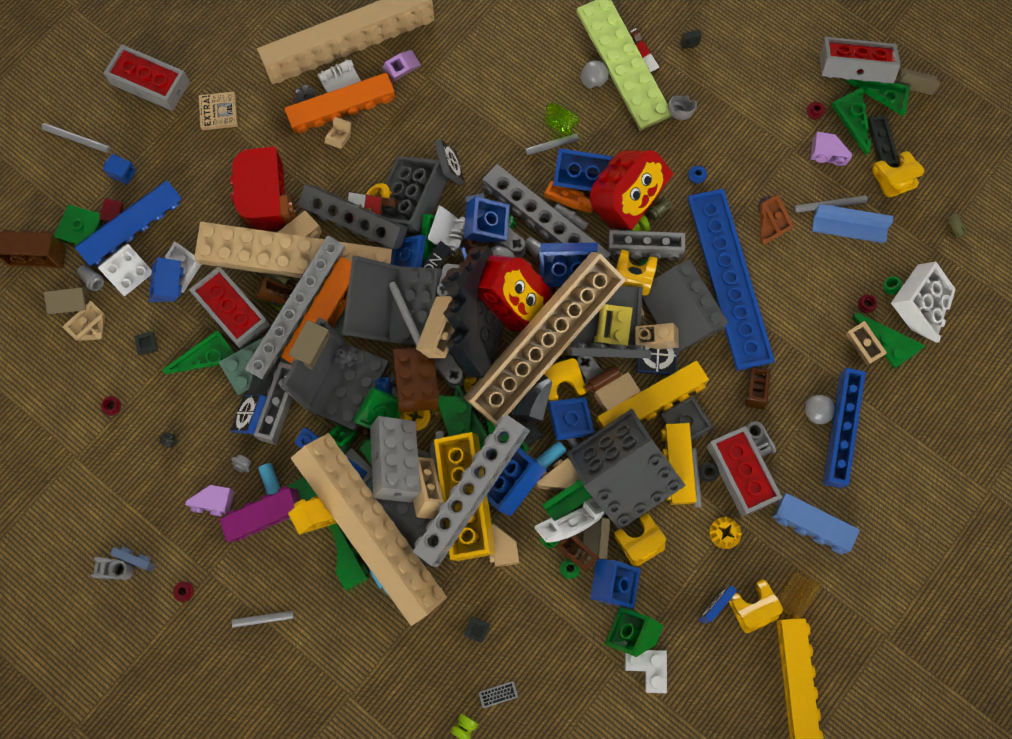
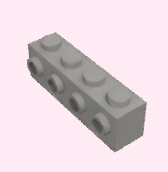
M610 230L607 251L611 253L610 256L619 259L621 250L629 251V257L632 259L649 258L651 256L658 259L668 258L675 261L682 259L685 252V233Z
M279 362L278 368L274 371L273 382L267 390V399L253 434L260 441L273 445L278 443L293 400L280 387L283 378L288 374L292 365Z

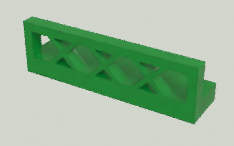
M578 480L542 504L549 516L556 521L593 497L583 486L581 480Z

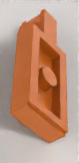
M550 181L544 193V198L592 214L594 209L590 199L585 196L584 192L572 188L553 186L554 181Z

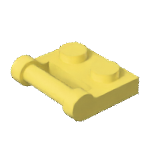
M605 304L599 312L597 336H594V342L628 346L633 308ZM607 311H611L609 335L606 338L604 333Z

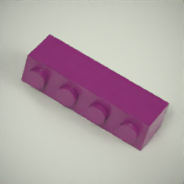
M286 486L278 489V493L274 495L262 496L260 498L261 501L243 505L241 510L227 512L225 517L219 519L226 542L240 541L289 519L288 512L294 508L296 502L301 500L298 489Z

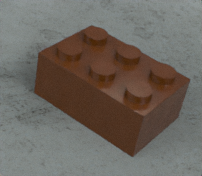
M3 230V232H0V261L5 265L12 267L63 268L66 247L51 232L41 231L40 233H33L28 230H23L22 232Z
M416 348L394 349L393 368L398 413L438 409L439 396L434 358H428Z

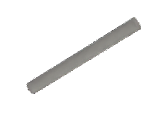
M46 123L42 124L41 128L44 131L106 153L110 152V146Z
M864 195L795 205L793 209L794 213L815 210L819 204L835 207L867 203L868 198Z
M391 282L389 288L417 346L421 336L396 282Z

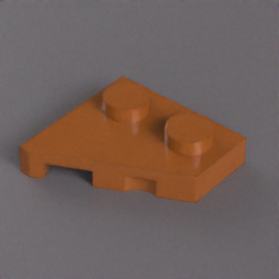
M293 194L279 196L280 212L286 225L297 217V211L294 210Z
M778 194L760 203V242L762 245L795 227Z

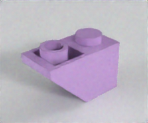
M409 50L399 53L386 61L382 69L385 73L387 72L391 83L420 67L421 64L413 51Z
M817 132L812 140L811 160L842 166L847 165L852 157L851 152L835 134Z
M210 485L188 499L185 505L190 507L192 512L203 513V510L211 511L210 515L222 517V514L230 511L234 491L230 488Z

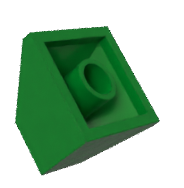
M620 607L604 644L638 657L657 644L664 625L651 617Z

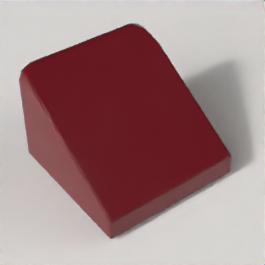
M105 198L100 219L109 222L123 212V202Z

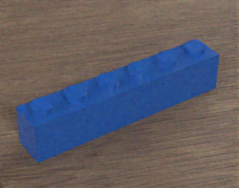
M165 180L78 243L75 249L90 266L92 264L96 266L104 260L103 256L107 253L113 254L120 249L118 245L122 242L128 243L134 239V234L137 231L143 232L149 228V223L152 220H160L166 215L164 213L169 208L173 210L181 204L179 201L182 198L168 180Z
M846 368L840 373L822 485L840 489L849 485L866 375L864 371Z

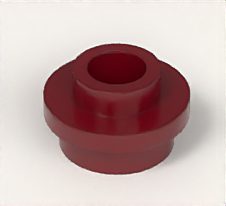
M820 102L810 103L807 107L809 118L813 120L822 118L825 114L824 105Z
M863 295L858 300V307L864 313H871L877 308V300L872 295ZM864 302H868L870 306L867 307Z
M114 396L105 398L101 403V410L109 416L117 414L121 409L120 400ZM114 403V408L109 409L110 404Z
M185 581L179 582L173 589L174 598L179 602L189 601L194 595L192 584ZM182 588L186 589V593L184 595L180 594V590Z

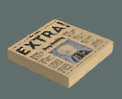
M235 91L199 95L200 127L202 130L238 127Z

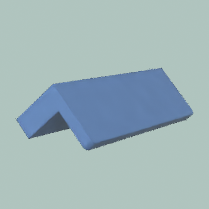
M819 204L814 211L812 231L885 243L887 241L888 228L893 223V216Z

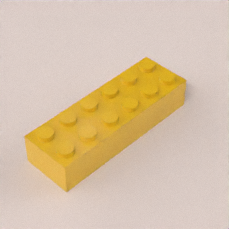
M473 432L434 440L440 488L444 502L450 497L451 489L461 481V475L464 470L473 463L474 455L481 451L479 436ZM483 468L478 471L479 478L484 476ZM473 484L467 487L468 495L474 490ZM487 495L449 550L450 560L461 561L496 554ZM458 502L455 505L456 512H459L461 510V502ZM449 519L445 520L446 529L450 526Z

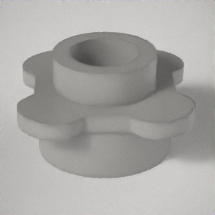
M238 455L236 458L232 457V465L235 470L241 473L250 472L248 468L251 465V461L242 455Z

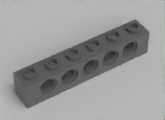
M305 184L298 202V206L304 208L303 211L313 215L316 213L320 219L328 222L331 220L339 228H349L352 234L358 236L362 234L366 236V240L373 243H382V247L387 249L401 248L408 227L315 185ZM320 200L322 201V206H321V208L319 207V201H320ZM335 207L338 209L337 215L334 212ZM351 214H353L354 217L353 222H351L350 220ZM367 221H368L369 224H370L369 229L366 228V222H367ZM383 228H384L385 231H386V234H385L384 237H383V235H382V229H383Z

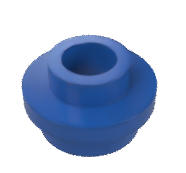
M697 165L689 170L688 176L693 183L699 184L705 181L707 172L705 168Z

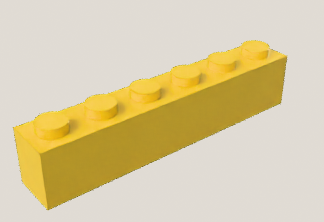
M696 360L597 416L596 422L602 429L630 409L634 410L640 421L645 419L650 421L657 416L656 413L660 410L665 412L674 406V402L678 400L682 402L690 397V393L694 391L699 393L704 390L709 378Z
M806 619L778 620L777 629L790 739H823V733L819 730L818 723L821 720V714L816 706L818 690L817 687H814L813 681L816 673L814 665H811L813 648L808 640L810 625L806 623Z

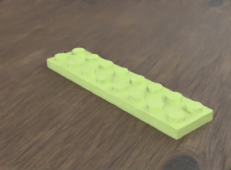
M595 0L578 7L576 12L603 63L607 66L609 74L639 131L672 117L669 113L667 102L612 0Z

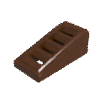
M263 277L258 285L256 298L285 305L289 298L287 296L291 295L294 289Z
M751 368L746 397L747 407L765 409L768 403L770 369ZM755 375H757V376H763V377H765V379L756 378V377H754V376H755Z
M575 536L563 539L556 545L560 553L585 573L599 559L593 551ZM573 542L574 545L567 551L566 548ZM577 547H579L580 549L574 555H572L571 553ZM583 551L586 552L580 560L576 559ZM588 556H591L590 561L584 566L582 563Z

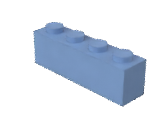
M787 493L782 495V499L779 500L772 516L777 519L776 522L786 527L789 525L795 528L794 531L803 536L807 534L813 537L814 542L821 545L827 544L832 547V551L838 554L851 552L860 531Z

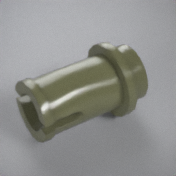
M664 198L657 205L651 206L650 210H648L649 216L654 220L659 219L664 212L672 208V204H669L671 201L668 198Z
M958 213L947 218V224H950L956 239L968 234L961 221L962 216H959Z
M266 274L269 279L288 286L291 282V278L287 276Z

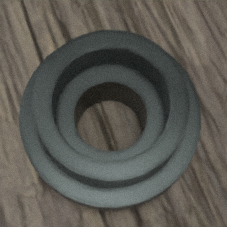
M164 432V435L159 434V443L162 445L175 447V444L179 441L176 439L175 434Z
M706 462L699 468V476L706 482L714 481L719 475L718 467L714 463ZM710 469L712 475H706L705 470Z

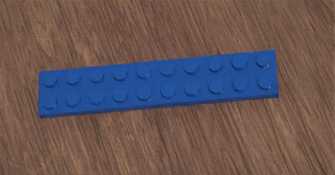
M724 189L688 196V204L716 302L728 321L724 330L736 371L774 363V356Z

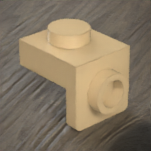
M335 117L333 119V128L325 137V143L342 149L350 138L351 122Z

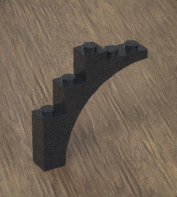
M488 246L473 247L459 268L449 269L441 281L453 299L443 314L455 330L445 345L468 377L483 378L492 365L482 343L477 321V292L480 277L485 263L492 253Z

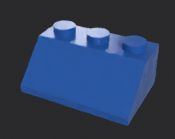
M559 148L553 186L591 191L600 173L607 168L613 156Z
M541 243L539 251L540 276L543 278L544 283L548 287H561L591 252L598 253V243Z
M519 447L488 492V501L498 511L512 516L547 469Z

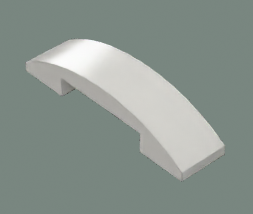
M591 498L584 502L582 508L556 521L550 518L536 525L535 530L545 542H556L584 531L604 517L606 513L594 498Z

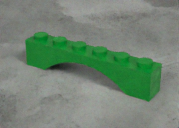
M304 477L288 485L289 488L298 489L301 500L305 499V501H308L317 496ZM336 523L329 525L337 548L335 573L344 589L350 591L369 579L366 575L369 573V570L364 562L360 564L357 558L360 554L353 545L350 546L347 536Z

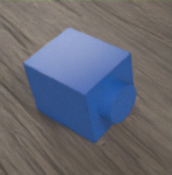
M111 154L109 159L105 161L103 170L110 178L126 185L129 184L137 171L130 161Z

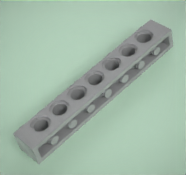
M498 164L482 179L483 189L487 194L494 195L498 202L509 204L511 212L516 217L524 219L530 228H535L539 231V234L545 240L549 239L553 243H569L571 241L576 243H597ZM500 186H505V187H507V188L504 189V190H501V189H499L498 187H500ZM519 197L521 199L519 201H515L512 198ZM533 208L535 211L528 212L526 209ZM547 219L549 222L542 223L540 220ZM561 230L563 234L558 235L554 231ZM598 244V253L609 261L611 253Z
M330 236L326 237L245 367V370L262 380L266 379L295 329L302 321L304 314L312 305L315 296L323 287L325 279L331 274L334 264L346 250L345 245Z
M507 414L497 421L495 431L487 436L484 441V447L474 455L473 463L464 470L459 484L451 489L450 497L441 504L436 518L428 523L427 531L423 537L421 536L415 542L413 553L433 567L440 565L530 432L529 429ZM504 434H508V441L501 443V437ZM497 451V457L494 460H490V453ZM481 468H485V475L479 478L478 471ZM473 484L474 490L468 495L467 487ZM461 502L462 508L459 512H456L455 505ZM449 519L450 526L445 529L443 526L444 521ZM437 536L439 542L436 546H433L432 539Z

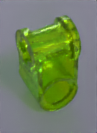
M550 103L546 107V123L566 136L571 135V130L575 124L580 122L579 117L557 103ZM550 113H556L557 115L552 116Z

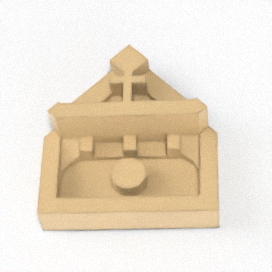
M90 301L86 305V310L79 311L62 327L76 341L99 340L103 338L105 314Z

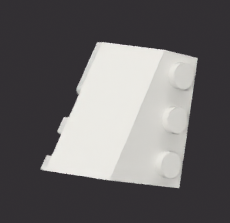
M937 262L918 264L891 304L910 330L934 342H940L941 336L939 332L941 327L945 325L946 320L944 316L946 310L950 309L956 289Z

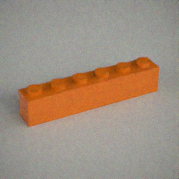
M386 72L285 107L284 109L294 134L306 132L309 128L321 127L326 122L333 121L335 117L341 119L346 115H355L363 109L370 110L380 103H390L395 99V92Z
M340 257L334 264L333 270L329 277L325 279L321 291L315 296L312 306L304 314L303 321L295 329L289 344L285 346L281 356L283 359L292 364L295 358L290 357L289 352L307 320L316 323L319 317L326 320L334 328L346 307L352 262Z

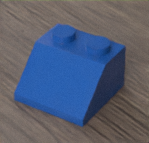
M474 197L467 202L464 239L477 242L507 241L510 205L480 197Z
M157 257L152 265L148 302H174L177 296H181L182 285H179V278L183 277L184 267H181V261Z
M598 559L590 599L634 609L641 569L616 560Z

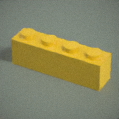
M690 423L666 424L663 430H661V441L665 443V449H662V454L686 485L666 500H669L670 505L694 504L697 501Z
M318 496L308 501L303 499L296 502L294 508L288 512L299 535L337 523Z

